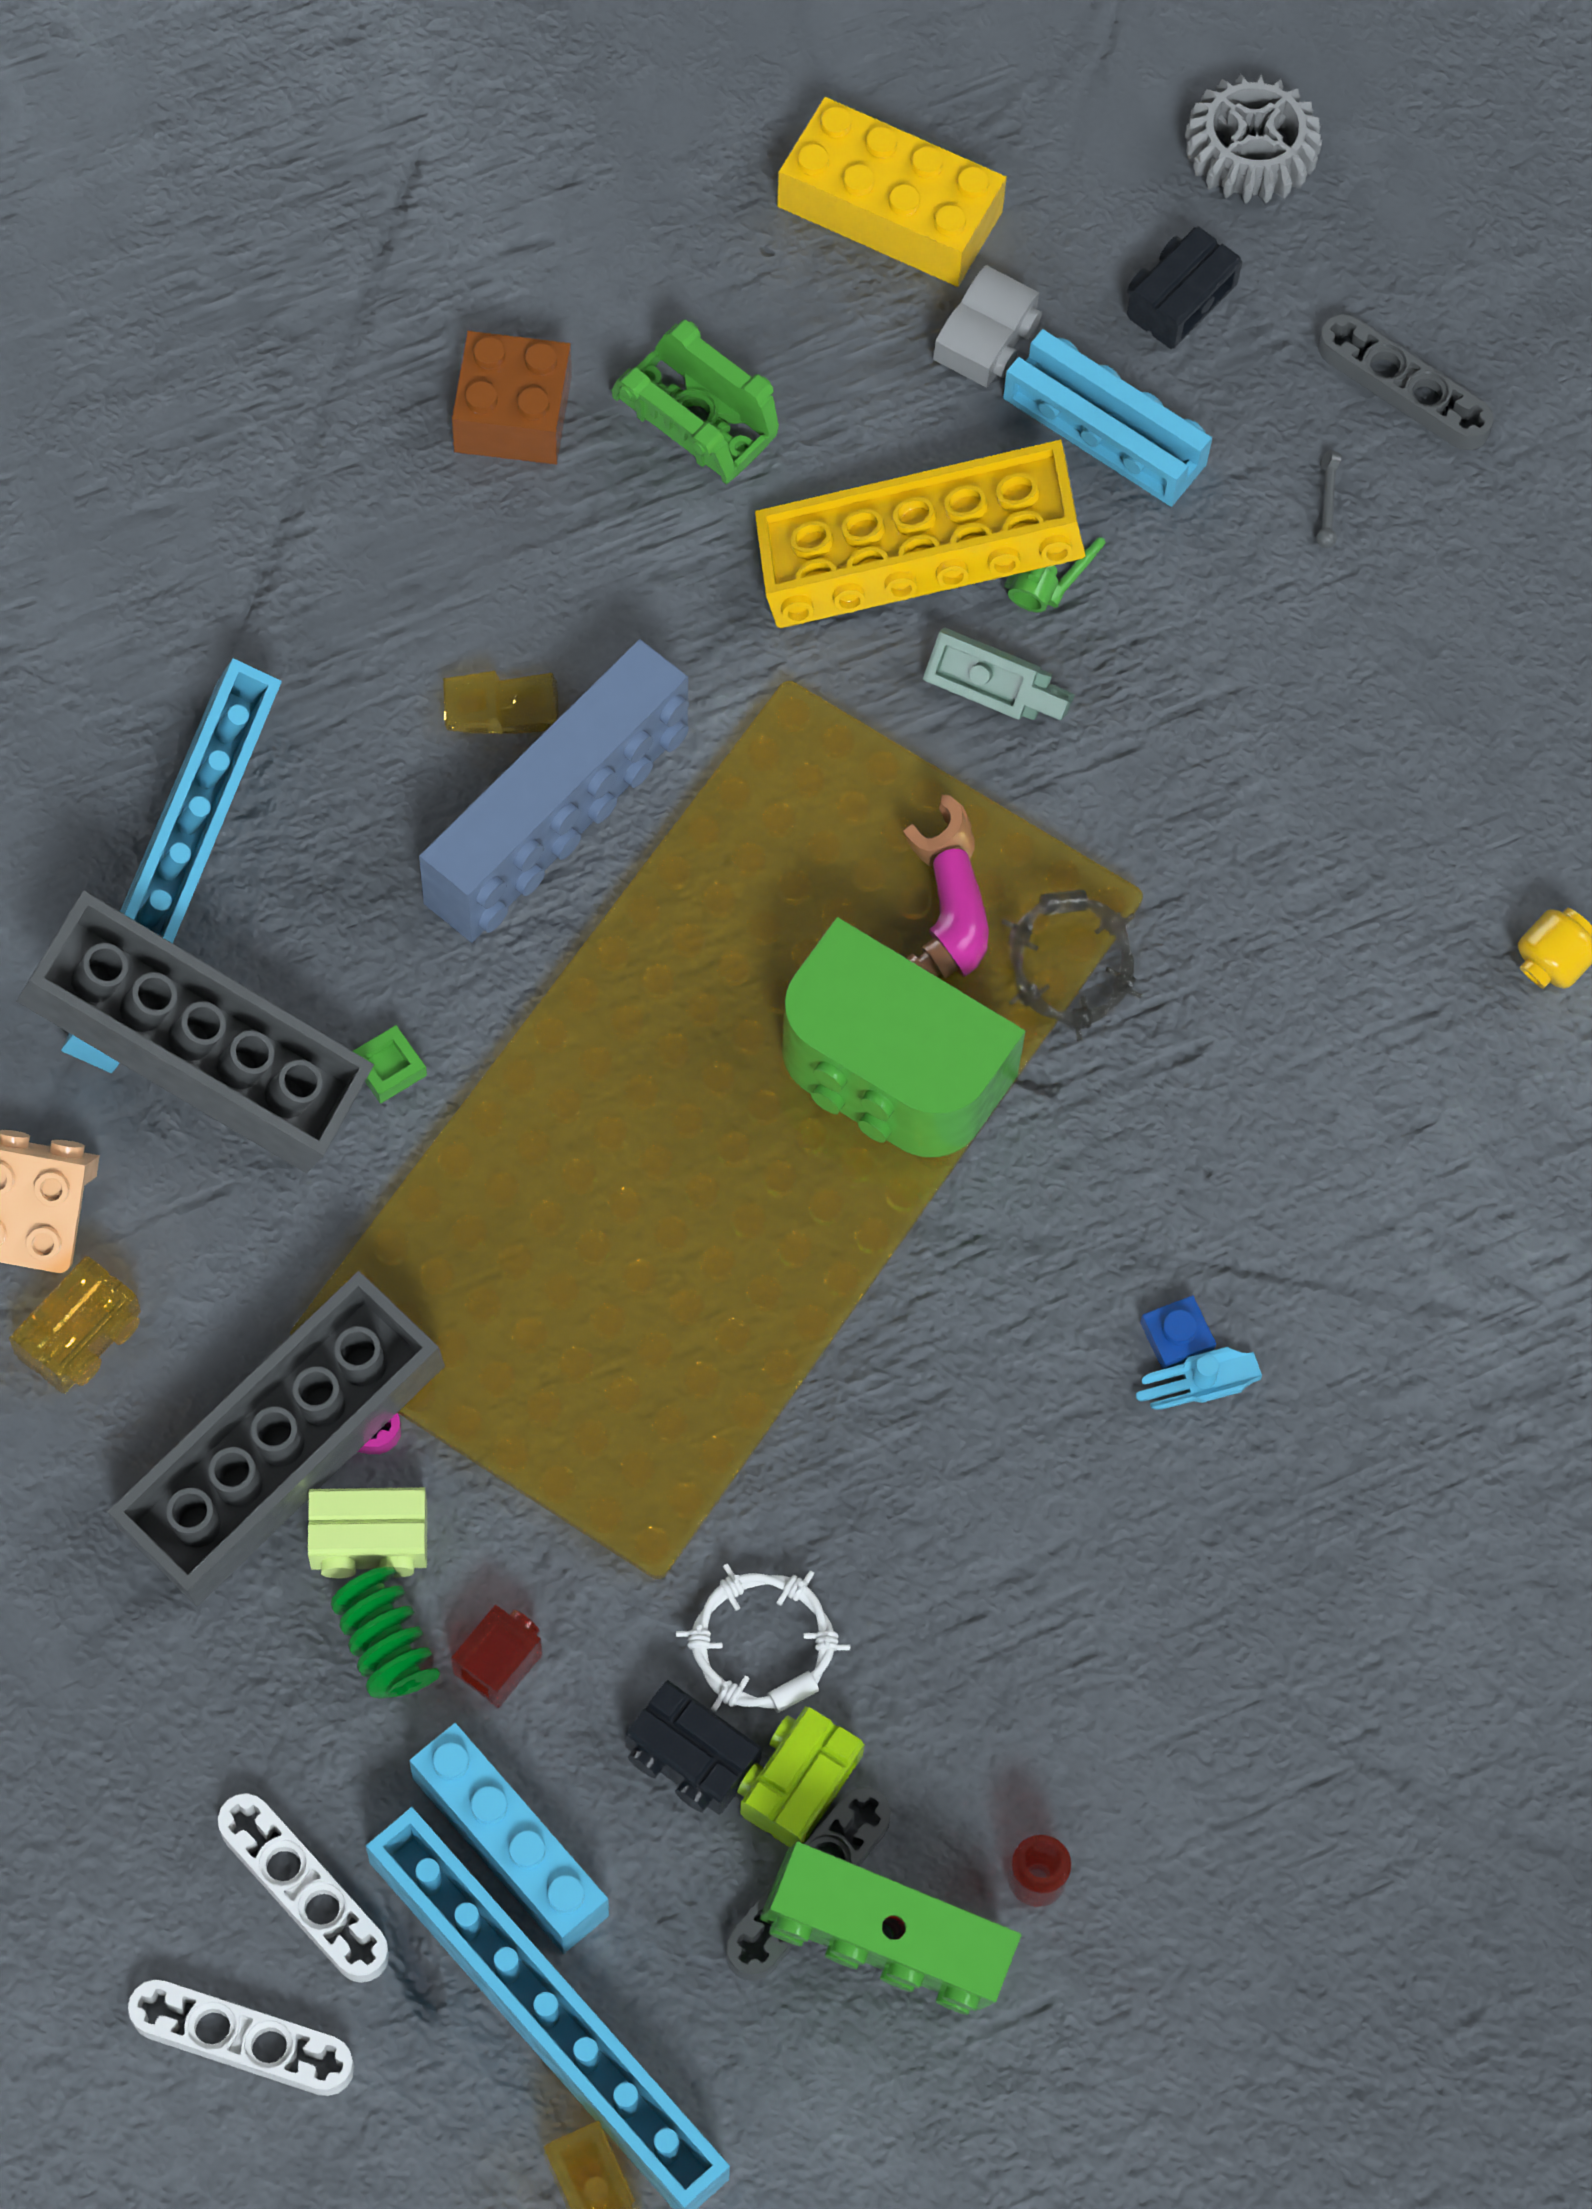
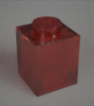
M495 1604L451 1657L453 1674L497 1708H500L542 1656L541 1638L537 1636L540 1632L539 1628L523 1613L512 1610L508 1614Z

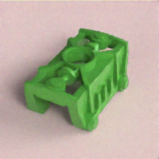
M683 319L678 324L675 323L663 335L655 347V351L651 352L639 365L632 369L629 368L621 375L611 390L612 397L616 401H623L636 411L638 419L642 422L648 420L694 455L697 464L701 467L707 465L722 477V482L726 485L740 474L777 436L779 424L772 396L774 391L770 381L759 374H755L753 377L748 375L703 341L697 326L686 319ZM662 360L683 376L685 390L676 384L667 387L661 383V372L655 366ZM687 407H701L709 413V417L706 421H702L689 411ZM745 423L760 436L755 441L742 435L733 437L729 434L731 428L729 424Z

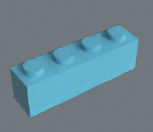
M456 1723L409 1760L412 1779L563 1954L609 1917V1899Z

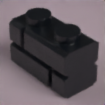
M1199 226L1194 227L1183 239L1178 236L1173 237L1162 250L1159 257L1160 262L1151 271L1146 268L1141 269L1134 276L1127 289V293L1130 295L1127 308L1129 319L1146 332L1150 331L1154 338L1169 349H1174L1238 285L1242 266L1240 256L1224 244L1219 245L1213 236Z
M669 1680L663 1683L650 1700L648 1706L643 1709L625 1734V1747L631 1751L628 1756L630 1762L651 1778H656L659 1773L669 1778L678 1785L675 1790L676 1795L688 1806L701 1813L709 1807L718 1815L722 1814L736 1796L737 1790L747 1772L755 1763H760L762 1756L761 1746Z

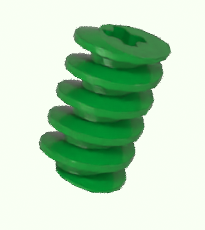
M387 1566L374 1568L352 1579L337 1591L332 1597L330 1604L335 1614L342 1616L339 1623L344 1635L351 1636L348 1643L351 1653L354 1656L360 1657L357 1663L358 1671L362 1676L369 1678L366 1683L367 1692L371 1697L378 1699L398 1697L416 1692L436 1681L441 1674L438 1668L420 1669L419 1665L429 1659L432 1652L429 1647L411 1648L410 1645L423 1635V1632L419 1626L403 1629L401 1624L410 1619L414 1611L411 1606L394 1608L393 1603L402 1598L406 1592L402 1585L385 1588L384 1583L397 1573L394 1567Z

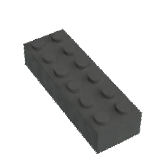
M84 890L69 911L16 1002L306 1174L326 1153L374 1066L373 1063Z
M358 1271L108 1511L109 1516L117 1528L198 1607L309 1499V1489H319L445 1367L439 1347Z

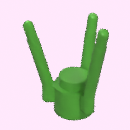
M1098 537L1085 550V557L1077 560L1059 582L1056 577L1058 570L1054 565L1008 576L1004 586L1009 589V599L1019 607L1031 612H1043L1048 605L1057 608L1065 591L1105 545V539Z

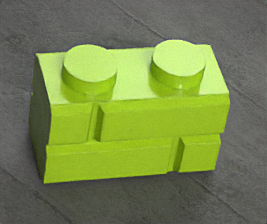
M806 1706L796 1720L789 1715L783 1719L769 1743L770 1746L776 1749L765 1767L755 1763L747 1772L737 1790V1793L744 1797L740 1808V1814L743 1818L763 1831L769 1832L774 1838L790 1848L797 1841L803 1844L806 1843L863 1757L865 1745L858 1737L842 1727L834 1725L831 1720Z

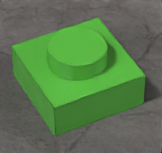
M397 1025L353 1050L354 1053L374 1064L365 1083L380 1104L427 1076L426 1066Z

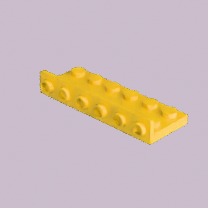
M1061 439L755 511L765 594L778 628L803 624L1059 565L1085 557L1065 451Z

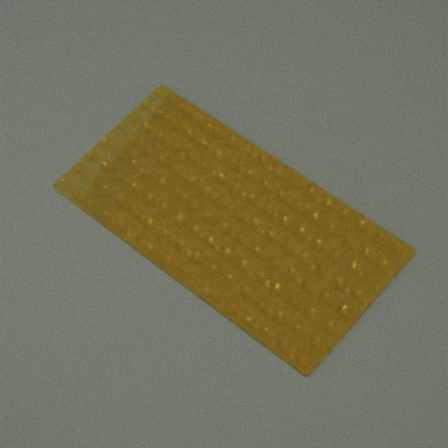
M793 681L783 682L291 1329L290 1336L352 1276L360 1271L439 1347L445 1367L398 1414L651 1578H664L1138 910L1143 899L1142 891L1135 885ZM950 795L964 807L971 822L975 849L970 861L985 907L989 939L985 956L979 966L970 974L962 977L956 971L946 979L941 975L938 978L1011 1021L1026 1032L1018 1076L972 1141L962 1149L949 1155L921 1157L907 1153L887 1140L884 1143H880L869 1138L860 1130L856 1121L841 1112L832 1114L818 1106L812 1099L811 1094L792 1079L786 1069L782 1054L785 999L792 978L837 917L905 958L912 953L916 957L924 953L921 947L933 939L929 928L936 924L940 916L938 889L933 866L927 865L915 854L903 830L913 824L921 835L926 838L939 836L948 827L939 810L941 796Z

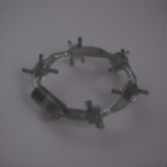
M1080 889L1041 894L1039 903L1024 915L1018 924L1003 919L1002 924L1012 928L1008 936V945H1010V960L1019 990L1017 995L1009 1001V1004L1013 1005L1020 999L1025 1007L1030 1006L1034 1011L1043 1016L1073 1026L1076 1031L1077 1041H1082L1081 1029L1090 1028L1092 1023L1106 1016L1127 994L1139 999L1142 997L1141 993L1132 989L1136 982V978L1133 976L1134 958L1126 930L1129 927V922L1135 918V915L1131 913L1124 919L1120 912H1114L1107 905L1088 899L1085 890ZM1089 908L1102 919L1101 925L1094 930L1095 933L1099 934L1106 928V931H1109V935H1115L1121 945L1120 972L1110 967L1106 968V972L1116 977L1114 978V983H1112L1114 991L1105 1004L1089 1009L1086 996H1081L1082 1008H1074L1071 1012H1060L1041 998L1042 994L1050 986L1046 984L1039 990L1035 983H1029L1024 975V946L1035 951L1039 948V946L1029 942L1030 936L1033 933L1032 924L1039 914L1071 913L1085 911Z

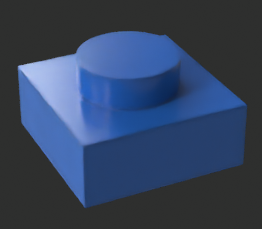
M1193 1295L1145 1313L1141 1317L1140 1324L1162 1369L1184 1364L1188 1357L1215 1350L1216 1342Z

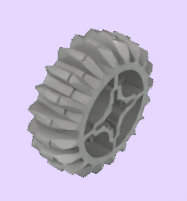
M1240 74L1235 80L1234 86L1222 79L1219 85H1217L1216 91L1206 89L1201 97V102L1195 103L1191 110L1190 123L1187 124L1185 138L1187 139L1186 153L1188 160L1194 162L1195 176H1207L1208 190L1218 186L1224 187L1225 199L1233 193L1242 194L1245 205L1252 198V195H1259L1265 204L1272 198L1273 192L1285 199L1287 194L1290 193L1291 187L1301 188L1302 184L1306 181V176L1311 175L1312 171H1314L1318 159L1317 155L1320 154L1322 140L1320 139L1321 135L1319 132L1321 126L1319 118L1312 116V102H1300L1301 96L1299 95L1298 88L1289 92L1283 91L1284 86L1281 79L1274 85L1265 84L1262 74L1258 76L1255 82H1247L1243 75ZM1279 130L1288 138L1291 147L1282 142L1283 136L1278 133ZM1216 131L1224 136V142L1229 145L1227 148L1219 141L1215 133Z

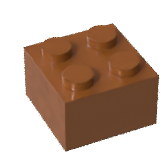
M467 331L452 416L454 452L557 465L572 377L571 343Z

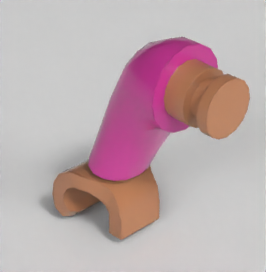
M942 795L939 810L948 827L939 836L926 838L921 835L913 824L903 830L915 854L924 863L933 866L940 907V916L936 924L929 928L933 939L921 947L924 953L919 957L912 953L906 959L934 976L938 977L941 975L946 979L956 971L962 977H966L979 966L987 952L989 928L982 896L970 861L975 849L971 822L964 807L950 795Z

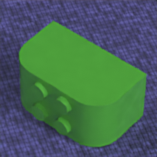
M837 917L788 986L785 999L782 1054L786 1069L792 1079L801 1088L810 1093L814 1102L822 1109L832 1114L843 1113L856 1121L858 1127L865 1135L877 1142L884 1143L887 1140L901 1150L921 1157H941L962 1149L972 1141L1017 1078L1026 1031Z

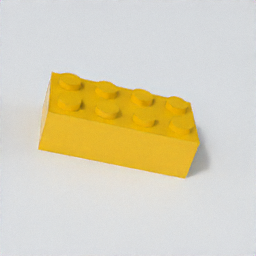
M824 97L779 170L777 207L959 287L1003 212L1007 177Z

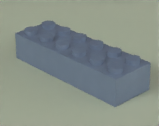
M639 639L419 855L424 905L471 943L484 931L487 933L494 931L505 919L508 907L521 894L523 896L531 894L543 880L545 870L557 858L560 860L567 858L579 844L581 834L593 822L597 824L603 822L615 808L617 798L629 786L632 788L639 786L651 772L653 762L665 750L672 752L683 742L689 730L688 676Z

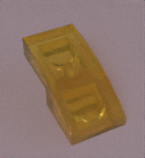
M495 671L443 678L445 727L449 731L481 734L546 731L559 719L558 686L552 673L500 680Z

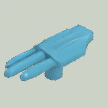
M1224 1347L1188 1357L1184 1364L1147 1374L1142 1378L1143 1384H1150L1183 1375L1184 1379L1138 1391L1136 1399L1138 1401H1147L1188 1390L1189 1393L1153 1402L1150 1404V1407L1154 1410H1161L1193 1401L1203 1403L1240 1393L1253 1382L1261 1380L1262 1374L1254 1352L1242 1353L1229 1347Z

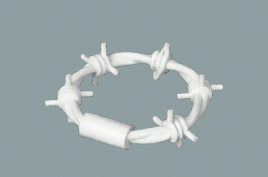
M725 1564L723 1567L729 1577H726L725 1580H720V1586L709 1596L704 1609L694 1623L693 1629L690 1631H676V1637H688L689 1649H692L694 1658L703 1670L708 1684L719 1695L711 1708L713 1711L716 1712L723 1701L724 1704H728L730 1707L736 1705L746 1707L758 1706L775 1709L777 1713H780L819 1692L817 1684L822 1673L829 1665L834 1651L850 1650V1645L838 1644V1634L834 1632L832 1624L824 1613L818 1598L807 1587L814 1575L813 1571L809 1570L802 1581L796 1575L791 1577L758 1573L735 1575L730 1566ZM770 1584L783 1590L776 1604L781 1606L788 1595L794 1601H802L816 1615L819 1632L804 1633V1639H816L815 1648L819 1652L816 1667L811 1673L807 1671L768 1692V1696L757 1698L742 1692L750 1679L748 1676H744L738 1686L731 1680L725 1681L710 1667L707 1649L722 1648V1643L710 1642L711 1633L708 1631V1624L711 1613L726 1599L730 1600L737 1611L740 1609V1606L735 1598L742 1595L745 1589Z

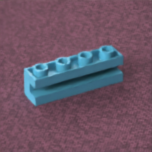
M1042 329L1031 342L1029 357L1026 361L1018 357L1006 372L1003 399L1170 507L1175 504L1207 465L1212 437L1206 434L1198 423L1176 415L1164 407L1157 397L1151 393L1137 390L1123 381L1112 368L1106 365H1098L1081 354L1070 341L1064 338H1056Z

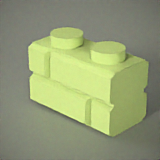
M425 1487L309 1489L308 1557L311 1570L321 1569V1574L329 1578H349L356 1574V1569H374L387 1566L394 1567L397 1571L393 1578H400L414 1574V1568H427V1497Z

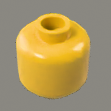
M1567 907L1563 912L1555 909L1547 910L1518 942V950L1525 960L1520 966L1521 971L1542 989L1549 983L1562 989L1569 988L1592 965V925L1571 908Z

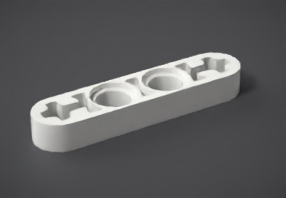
M251 1794L235 1795L228 1799L220 1809L218 1825L223 1840L232 1852L345 1977L361 1983L372 1981L380 1976L387 1967L389 1959L387 1941L380 1929L263 1800ZM240 1811L247 1817L255 1812L259 1814L255 1819L256 1826L260 1834L267 1841L271 1838L273 1832H277L280 1835L266 1842L255 1858L249 1854L258 1850L257 1842L245 1830L239 1831L236 1835L232 1833L236 1828L233 1816ZM278 1852H293L301 1861L299 1872L288 1881L275 1880L267 1872L269 1860ZM320 1894H327L337 1899L340 1905L339 1913L328 1924L320 1925L313 1923L306 1916V1906L311 1898ZM350 1918H354L357 1923L348 1926L350 1934L356 1941L363 1946L370 1941L375 1943L371 1949L374 1961L369 1965H366L361 1960L353 1964L347 1962L352 1956L351 1950L347 1942L340 1935H338L334 1944H330L327 1939L342 1932Z
M162 1980L144 1982L134 1990L129 1999L128 2011L130 2019L137 2031L148 2039L317 2095L330 2096L338 2094L349 2085L353 2078L354 2064L351 2052L346 2044L336 2037ZM158 1995L165 1996L167 2008L182 2015L185 2014V2004H193L194 2006L186 2016L185 2034H175L180 2025L177 2020L166 2016H159L155 2024H149L146 2011L141 2008L144 2002L154 2004ZM220 2013L230 2021V2031L227 2037L220 2043L206 2044L200 2041L196 2035L197 2024L206 2014ZM268 2031L283 2035L287 2042L286 2052L283 2057L272 2063L259 2061L252 2052L253 2043L256 2038ZM299 2040L308 2042L303 2048L306 2056L323 2060L327 2051L334 2052L337 2065L342 2067L339 2074L330 2072L325 2081L317 2079L316 2067L302 2061L298 2062L297 2073L288 2070L296 2060Z

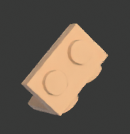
M0 1130V1262L63 1273L73 1263L84 1186L97 1177L100 1155L85 1153V1145L78 1142L52 1140L51 1146L30 1143L29 1134L13 1130Z

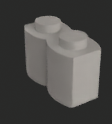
M985 265L971 283L961 303L955 308L935 341L933 360L986 388L996 375L1004 378L1017 355V350L1013 347L1021 337L1028 340L1040 322L1042 312L1037 310L1039 292Z

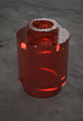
M1034 1835L1023 1840L1014 1851L1008 1871V1883L1015 1897L1024 1904L1034 1907L1047 1906L1059 1899L1065 1890L1071 1872V1857L1067 1848L1059 1840L1048 1835ZM1033 1869L1042 1870L1047 1877H1037L1030 1871Z

